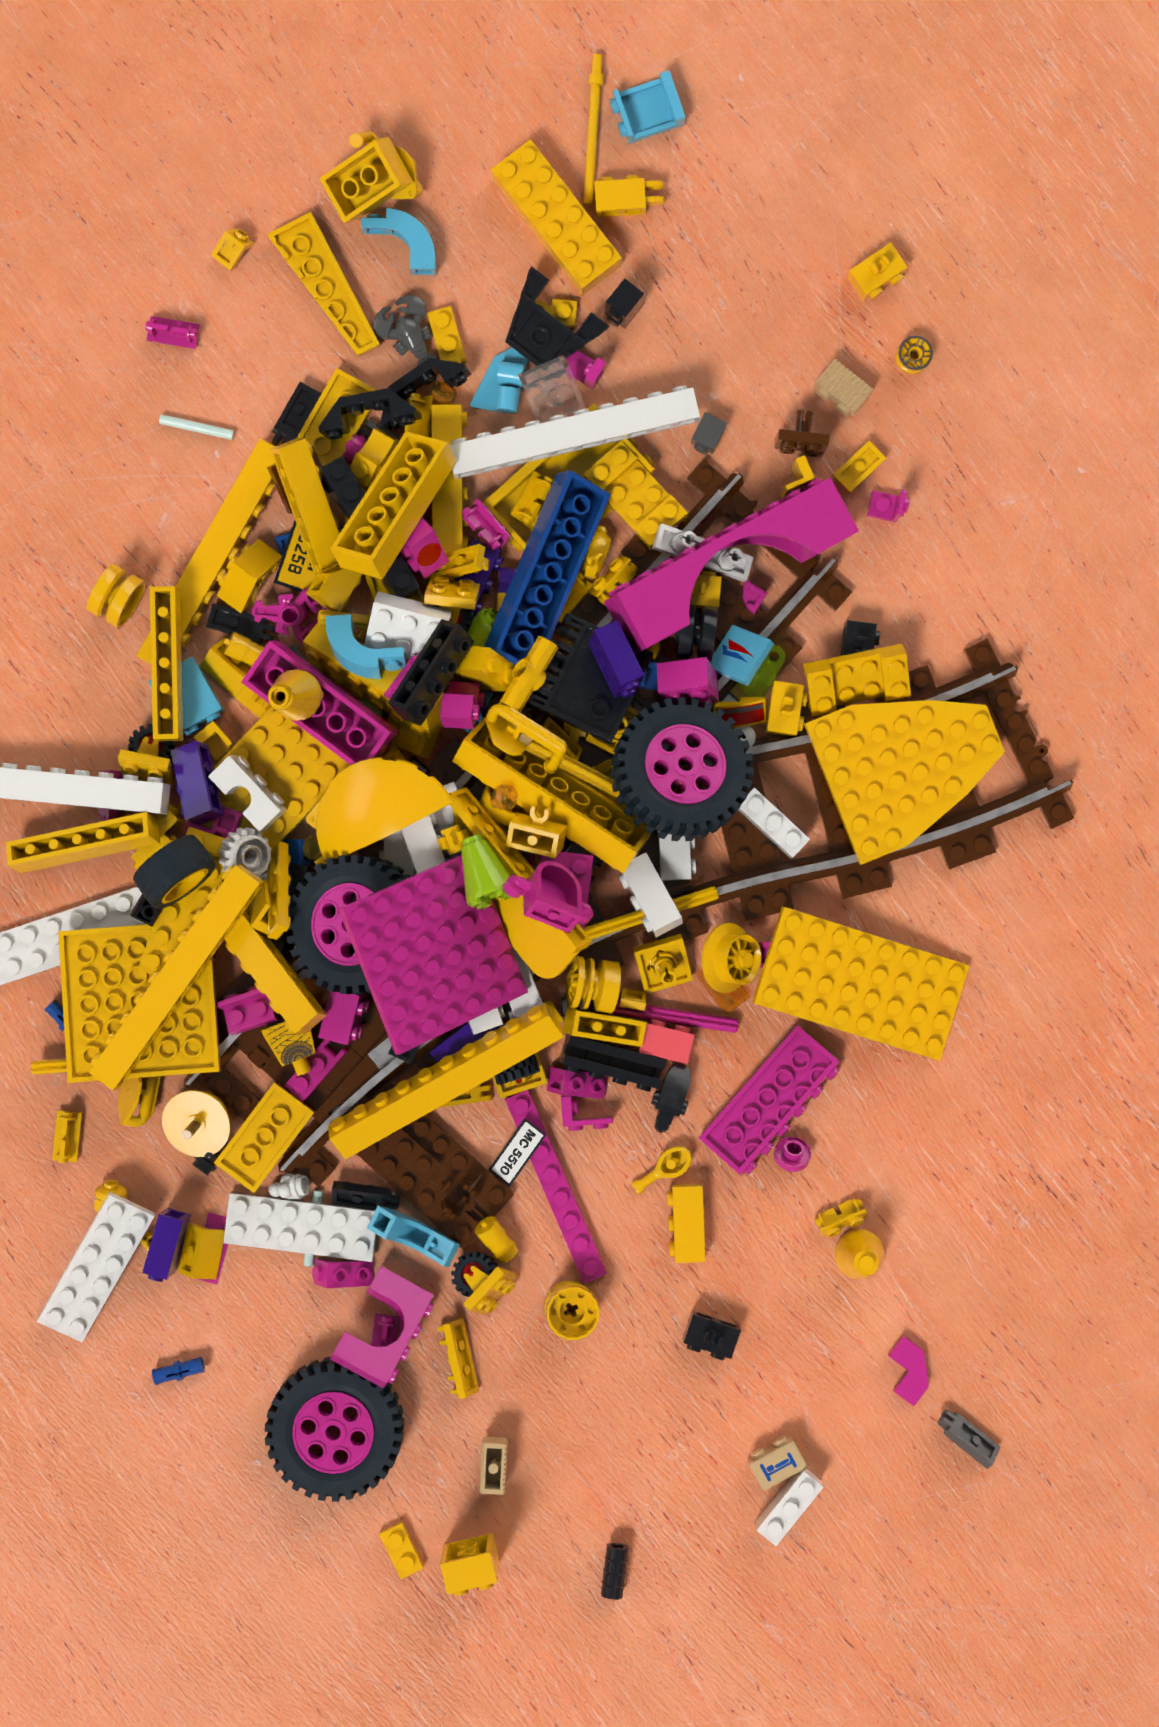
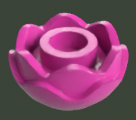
M353 434V439L346 443V452L342 456L346 459L347 463L352 464L355 454L367 442V439L362 434Z

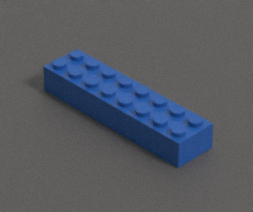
M571 470L556 474L484 647L491 648L516 665L518 661L526 658L538 636L551 640L611 495L610 493Z

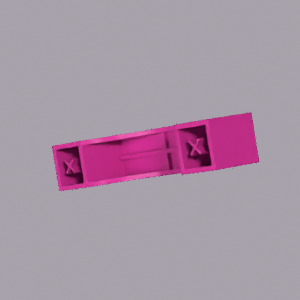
M818 478L805 487L788 494L781 500L771 503L759 512L749 515L737 524L735 523L720 533L710 536L698 545L686 549L673 559L670 558L653 568L652 572L648 570L631 580L630 583L627 581L609 592L610 598L604 601V604L613 620H618L634 655L690 625L689 608L693 587L705 564L718 551L737 545H764L783 551L798 562L803 563L859 532L832 479L828 478L822 481L821 478Z

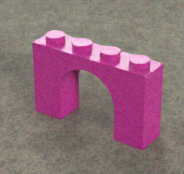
M380 1266L366 1294L390 1306L397 1313L401 1322L399 1338L388 1346L375 1347L344 1332L330 1360L384 1388L387 1382L392 1384L399 1370L395 1367L399 1360L404 1362L411 1349L407 1344L411 1338L416 1339L423 1326L419 1322L422 1316L428 1317L434 1304L430 1301L434 1295Z

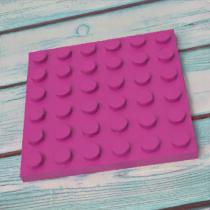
M462 854L338 909L395 1055H400L528 993L494 901H491V906L480 910L477 907L472 908L467 904Z

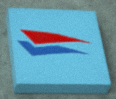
M732 625L713 654L712 662L710 663L717 674L748 686L774 643L770 639Z

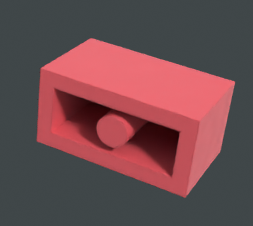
M651 1019L650 1023L647 1022L643 1046L639 1047L638 1052L688 1064L694 1039V1033H690V1028L681 1025H675V1029L665 1027L666 1022Z

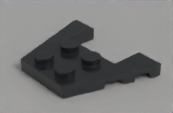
M531 266L505 342L544 373H547L607 331L609 325L591 312L576 333L567 328L535 303L550 280Z

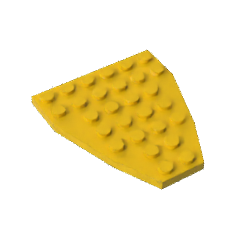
M935 700L849 705L804 724L859 865L904 848L912 843L962 800L1005 752L988 707L981 704Z

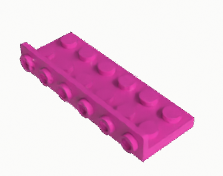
M797 1025L702 1133L699 1139L739 1175L742 1176L744 1173L749 1175L758 1165L756 1162L757 1158L761 1154L766 1156L774 1147L772 1141L778 1135L782 1137L789 1130L791 1125L788 1123L794 1116L799 1118L807 1109L805 1103L811 1097L816 1099L824 1088L821 1085L826 1079L832 1080L840 1071L838 1067L840 1061Z

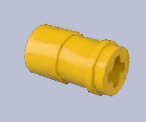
M233 632L229 639L225 638L223 644H226L223 654L250 666L254 664L265 646L262 647L236 632Z
M487 1217L476 1226V1235L492 1251L496 1260H499L500 1263H506L515 1257L518 1248L495 1217Z

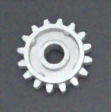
M249 827L245 829L237 828L236 833L229 832V836L222 841L223 844L221 850H219V863L223 866L222 872L224 873L230 866L234 867L241 864L261 878L265 870H268V865L272 859L270 852L272 848L267 843L269 841L268 838L262 837V832Z

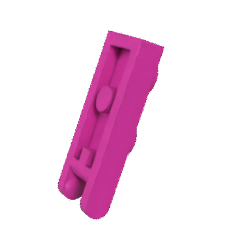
M324 1039L315 1049L316 1053L307 1058L312 1071L297 1076L295 1072L284 1087L304 1103L347 1054L348 1051L345 1048L336 1054L327 1046L331 1041Z

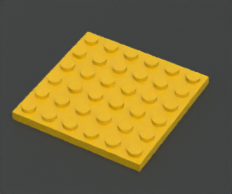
M134 925L58 931L68 1083L99 1081L88 1073L93 1067L90 1064L92 1059L98 1052L102 1053L107 1047L105 1041L113 1031L117 1033L122 1026L119 1022L127 1011L131 1012L136 1006L134 1003L135 998L142 990L146 992L151 985L148 981L152 975L137 970L152 930L151 926ZM213 957L126 1079L221 1071Z

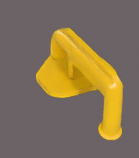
M364 131L350 135L349 143L354 148H360L363 143L368 145L379 138L372 131ZM395 147L414 183L390 199L418 198L422 195L423 188L417 180L416 163L403 148Z
M501 704L493 705L485 718L492 743L505 753L518 756L534 740L553 752L551 758L544 762L543 767L547 773L554 774L567 751L566 742L514 708Z
M161 1076L144 1077L143 1085L142 1078H128L123 1082L117 1102L121 1125L140 1127L150 1119L155 1110ZM142 1095L138 1116H133L132 1114L138 1105L139 1097Z

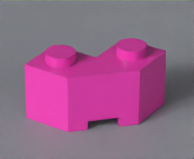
M449 682L448 693H443L440 718L443 727L474 729L480 717V710L485 708L486 693H482L480 683Z

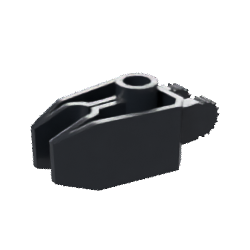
M675 1063L664 1076L660 1091L655 1090L651 1104L654 1105L653 1110L658 1112L655 1119L656 1122L654 1123L656 1132L665 1133L669 1130L668 1128H670L669 1125H671L673 1117L678 1118L680 1114H685L689 1103L685 1098L691 1083L689 1067Z

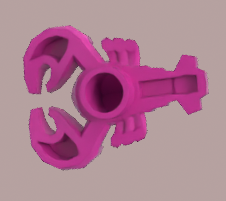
M306 588L300 592L293 602H291L293 594L279 595V604L264 606L262 601L258 600L252 608V615L256 622H260L263 617L277 622L275 631L286 636L289 635L288 627H291L296 639L303 644V640L314 628V625L318 623L317 620H313L302 628L301 625L309 617V612L303 605L306 603L313 612L318 614L319 610L316 608V604L319 603L306 594L309 589Z

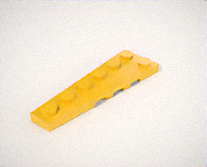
M309 212L268 233L270 241L355 354L360 357L380 347L369 322L312 213Z

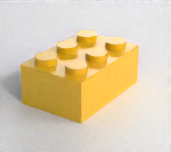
M389 137L375 139L319 178L343 223L359 220L414 183Z
M493 1532L444 1544L440 1566L447 1595L454 1593V1596H460L468 1593L469 1589L479 1587V1590H485L493 1587L494 1583H497L500 1560Z

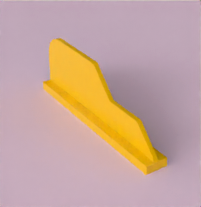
M467 787L450 792L449 794L453 802L449 805L453 808L454 826L459 825L460 830L467 829L469 837L481 835L509 875L528 879L534 869L517 849L506 846L507 836ZM522 895L519 898L512 897L507 900L498 898L493 900L509 943L529 968L542 978L551 979L560 975L577 954L592 943L591 938L578 923L567 933L525 916Z

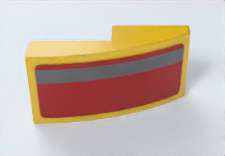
M741 697L738 702H717L713 706L714 714L719 708L725 712L721 717L725 722L730 717L735 721L732 728L767 722L766 697Z

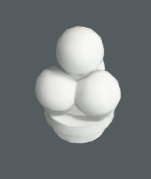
M285 1173L282 1175L280 1183L274 1182L269 1186L271 1196L287 1198L288 1200L302 1199L310 1192L308 1178L300 1174Z

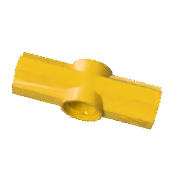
M538 636L526 658L521 659L512 670L513 680L500 700L502 705L512 707L518 712L522 711L532 692L538 690L546 680L545 670L558 650L556 644L542 636Z

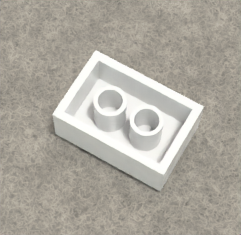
M378 591L373 603L364 646L371 649L404 647L405 657L407 660H410L412 656H417L421 652L441 619L450 621L452 610Z

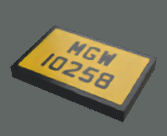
M294 520L274 583L301 592L310 587L315 579V574L296 521ZM339 526L337 528L339 534L344 527Z

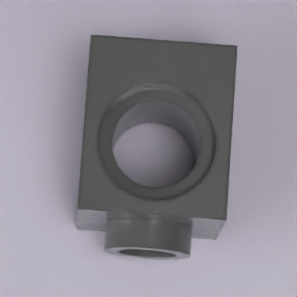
M705 412L691 439V444L694 445L693 448L705 455L708 452L713 454L726 429L727 422Z

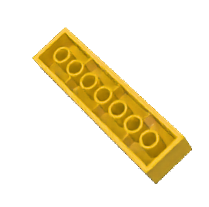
M485 717L463 740L452 761L460 766L462 770L469 772L480 779L485 785L492 787L505 798L521 806L528 813H530V809L535 803L538 804L537 812L540 815H544L545 809L551 807V815L547 820L567 825L565 836L569 840L576 842L588 850L590 854L597 856L608 863L613 869L623 874L651 835L645 832L647 824L642 822L639 827L633 823L636 818L635 815L631 814L627 817L623 812L624 808L577 777L560 768H557L554 774L547 773L543 767L545 761L527 751H524L521 755L512 756L496 747L492 743Z

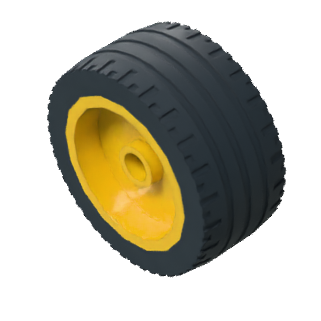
M186 835L155 852L138 868L133 876V880L146 900L155 909H162L178 902L198 888L212 874L216 864L203 844L194 835Z

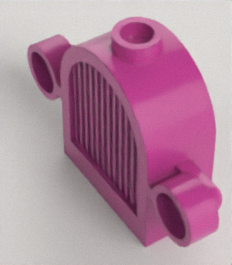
M553 861L542 862L528 879L510 875L503 883V889L509 896L513 898L523 896L525 916L567 933L577 923L586 925L593 917L591 906L582 902L579 881L569 869Z

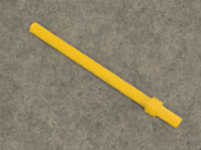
M593 54L592 72L589 74L588 80L590 103L583 205L587 206L593 205L600 87L603 86L604 75L601 74V54Z

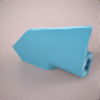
M512 347L495 356L470 406L488 411L516 414L520 390L524 386L528 360Z

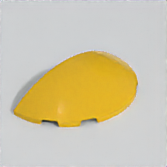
M383 757L369 758L356 762L341 771L329 783L323 797H321L316 815V835L324 860L350 854L451 804L453 799L434 776H427L418 770L417 765L402 759L397 761L383 760Z

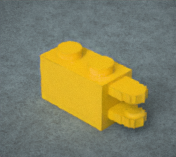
M637 175L625 176L624 179L614 180L613 177H602L599 181H594L596 218L646 215V206L663 205L665 197H645V191L663 189L664 182L660 180L644 181V178H639Z

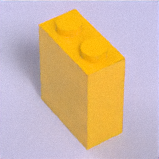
M472 646L454 673V676L462 682L480 683L481 689L506 692L513 680L512 670L515 665L491 648Z

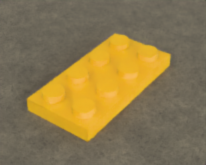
M337 367L297 438H306V441L314 447L322 466L341 457L346 452V443L353 439V434L359 433L372 410H365L363 414L356 416L347 414L350 433L344 434L340 439L330 440L319 432L318 427L338 398L376 390Z
M274 1082L214 1164L255 1193L315 1111L277 1082Z

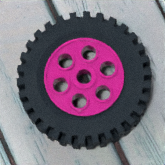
M678 697L675 703L672 704V700L669 698L664 699L660 706L658 702L651 704L648 711L644 708L637 717L630 721L613 751L615 753L611 759L613 768L610 771V779H615L612 784L613 793L617 791L620 793L616 798L618 804L625 803L627 805L623 811L627 817L632 813L636 816L633 821L635 825L639 827L644 822L648 825L645 832L651 834L656 829L659 831L658 838L665 839L668 834H671V841H679L682 836H685V841H692L696 835L701 839L706 837L709 832L713 834L721 826H724L742 806L741 804L748 796L747 791L752 785V780L749 779L754 774V767H749V765L753 761L752 753L746 754L750 747L748 740L740 741L744 732L741 728L734 731L732 726L735 721L730 717L725 722L721 718L725 712L720 708L715 714L711 712L713 704L706 702L702 708L698 707L699 699L692 698L689 704H685V697ZM686 740H693L696 743L697 747H689L686 743ZM661 744H669L672 748V751H665L662 748ZM703 759H710L714 767L706 766ZM678 763H686L689 767V771L682 770L679 767ZM654 766L663 768L665 774H657L654 771ZM695 782H703L706 790H700ZM671 785L678 786L682 794L674 793Z
M341 855L338 858H329L325 860L326 864L319 863L314 866L316 872H307L304 878L308 883L299 882L296 889L301 892L300 895L291 896L290 902L296 905L295 909L288 908V916H293V923H290L288 930H293V936H288L287 942L288 944H295L296 948L290 950L292 957L302 958L296 963L299 969H309L304 975L309 979H317L316 985L327 987L328 991L340 992V994H370L371 991L356 953L354 952L353 956L350 955L349 949L352 943L338 909L352 903L351 897L353 893L356 894L357 900L411 876L403 875L405 870L401 867L392 866V862L381 860V858ZM334 905V906H335V909H336V913H335V915L332 917V915H331V908H332V906ZM332 931L335 934L333 942L330 941V933Z
M326 1357L322 1362H318L317 1359L312 1361L307 1367L305 1365L302 1366L295 1374L290 1375L281 1386L267 1413L268 1420L264 1431L267 1432L265 1445L270 1446L268 1451L269 1459H275L276 1462L273 1467L276 1472L282 1470L284 1474L281 1478L285 1483L291 1480L294 1483L292 1488L297 1492L300 1487L305 1489L304 1496L309 1498L314 1493L319 1495L318 1500L325 1501L326 1497L330 1496L332 1497V1502H338L341 1496H345L346 1500L353 1499L356 1493H359V1496L365 1494L369 1487L375 1488L381 1478L384 1479L388 1475L389 1469L393 1467L399 1453L405 1424L404 1418H402V1404H398L399 1396L397 1392H392L391 1383L387 1382L385 1387L381 1388L330 1360L331 1357ZM329 1401L333 1405V1410L330 1412L323 1411L320 1403ZM354 1407L358 1415L354 1418L348 1417L345 1413V1408ZM312 1420L316 1425V1429L307 1430L303 1425V1421ZM331 1425L337 1426L341 1434L338 1436L330 1435L328 1427ZM361 1431L365 1435V1440L362 1442L355 1441L352 1433ZM319 1444L323 1448V1453L319 1455L314 1454L310 1446ZM344 1450L348 1454V1458L346 1460H339L335 1456V1451Z

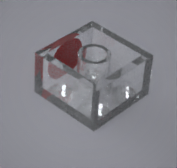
M564 355L517 374L534 418L539 420L540 423L548 422L550 417L556 415H564L565 418L574 415L575 411L586 409L571 368Z

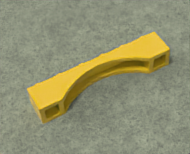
M383 466L379 468L371 484L373 483L374 479L376 478V476L378 475ZM336 563L332 567L318 572L306 594L327 610L341 612L348 604L349 596L353 589L361 582L362 573L341 568Z

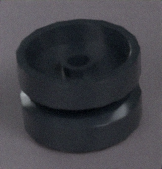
M690 604V625L676 632V658L690 659L695 644L697 645L696 657H707L709 662H712L718 607L704 606L701 610L700 621H696L697 608L695 605Z

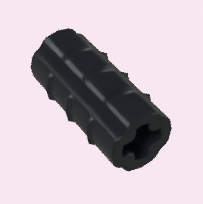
M621 1543L607 1544L601 1596L604 1598L619 1600L623 1597L629 1550L627 1545Z

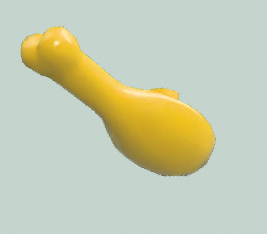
M682 1146L671 1147L665 1150L650 1173L631 1183L636 1194H641L647 1186L660 1178H676L684 1174L691 1165V1152Z

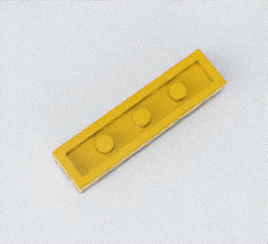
M281 841L272 849V859L268 865V889L271 904L268 909V938L275 940L284 931L286 932L289 929L291 918L288 916L291 899L288 895V887L291 881V876L288 875V866L291 856L288 854V844Z

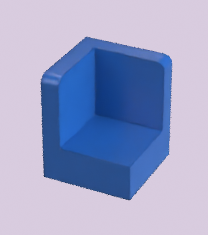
M649 662L640 683V689L658 691L657 663Z

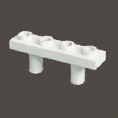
M661 523L658 526L652 549L676 557L681 552L698 545L705 539L696 536L692 531L684 532ZM726 548L713 555L704 568L745 582L747 581L754 557L743 553L738 548Z

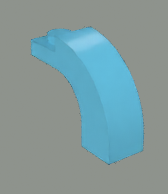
M386 208V218H382L378 214L367 215V218L361 217V230L363 234L393 235L402 239L408 245L412 275H436L437 262L432 239L426 228L416 218L406 212L392 208Z
M351 614L325 616L326 632L333 655L351 673L365 678L381 679V670L397 671L406 665L404 647L371 649L358 643L354 638V624Z
M377 1206L367 1229L385 1240L409 1246L444 1267L450 1266L460 1245L446 1237V1234L409 1215L383 1206Z

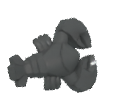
M406 295L395 301L396 306L408 304V307H400L399 310L405 314L414 315L413 318L399 317L396 329H392L395 317L394 312L390 313L388 319L385 318V315L391 310L390 306L383 307L376 314L373 321L374 331L382 339L399 340L400 342L394 344L393 348L401 356L410 350L419 359L417 366L428 358L437 359L435 354H428L424 341L433 337L430 326L427 324L423 328L420 327L427 314V306L421 298L415 295Z

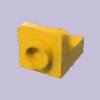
M241 229L226 230L211 256L231 271L235 269L246 249L251 248L254 243L248 239L249 235Z

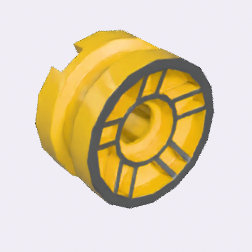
M910 336L896 350V364L905 373H920L931 362L933 350L931 344L925 338ZM914 350L917 351V359H912L910 357V353Z

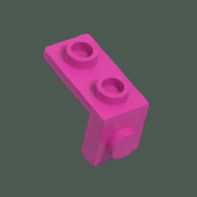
M324 1258L315 1259V1266L312 1269L314 1284L324 1288L370 1286L373 1280V1261L333 1262Z

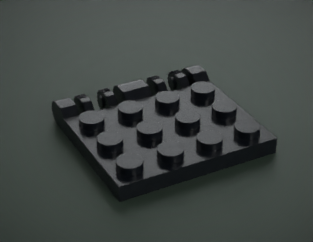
M566 613L561 623L563 626L559 627L557 633L575 642L571 647L561 641H552L557 645V651L567 654L568 657L558 652L555 653L546 671L558 675V677L545 672V683L554 685L552 690L549 691L540 687L532 692L533 694L530 695L525 705L611 744L634 694L627 698L622 696L614 698L588 645L594 630L600 627ZM646 649L635 655L643 673H645L654 654Z

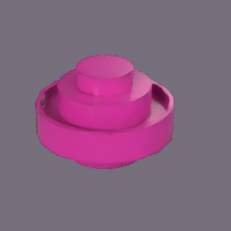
M797 1137L782 1138L775 1146L774 1159L784 1170L791 1172L801 1171L810 1162L811 1149L804 1140Z

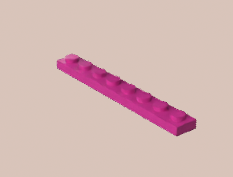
M529 1090L505 1098L517 1129L526 1118L546 1134V1137L530 1160L583 1283L585 1284L606 1275L605 1267Z

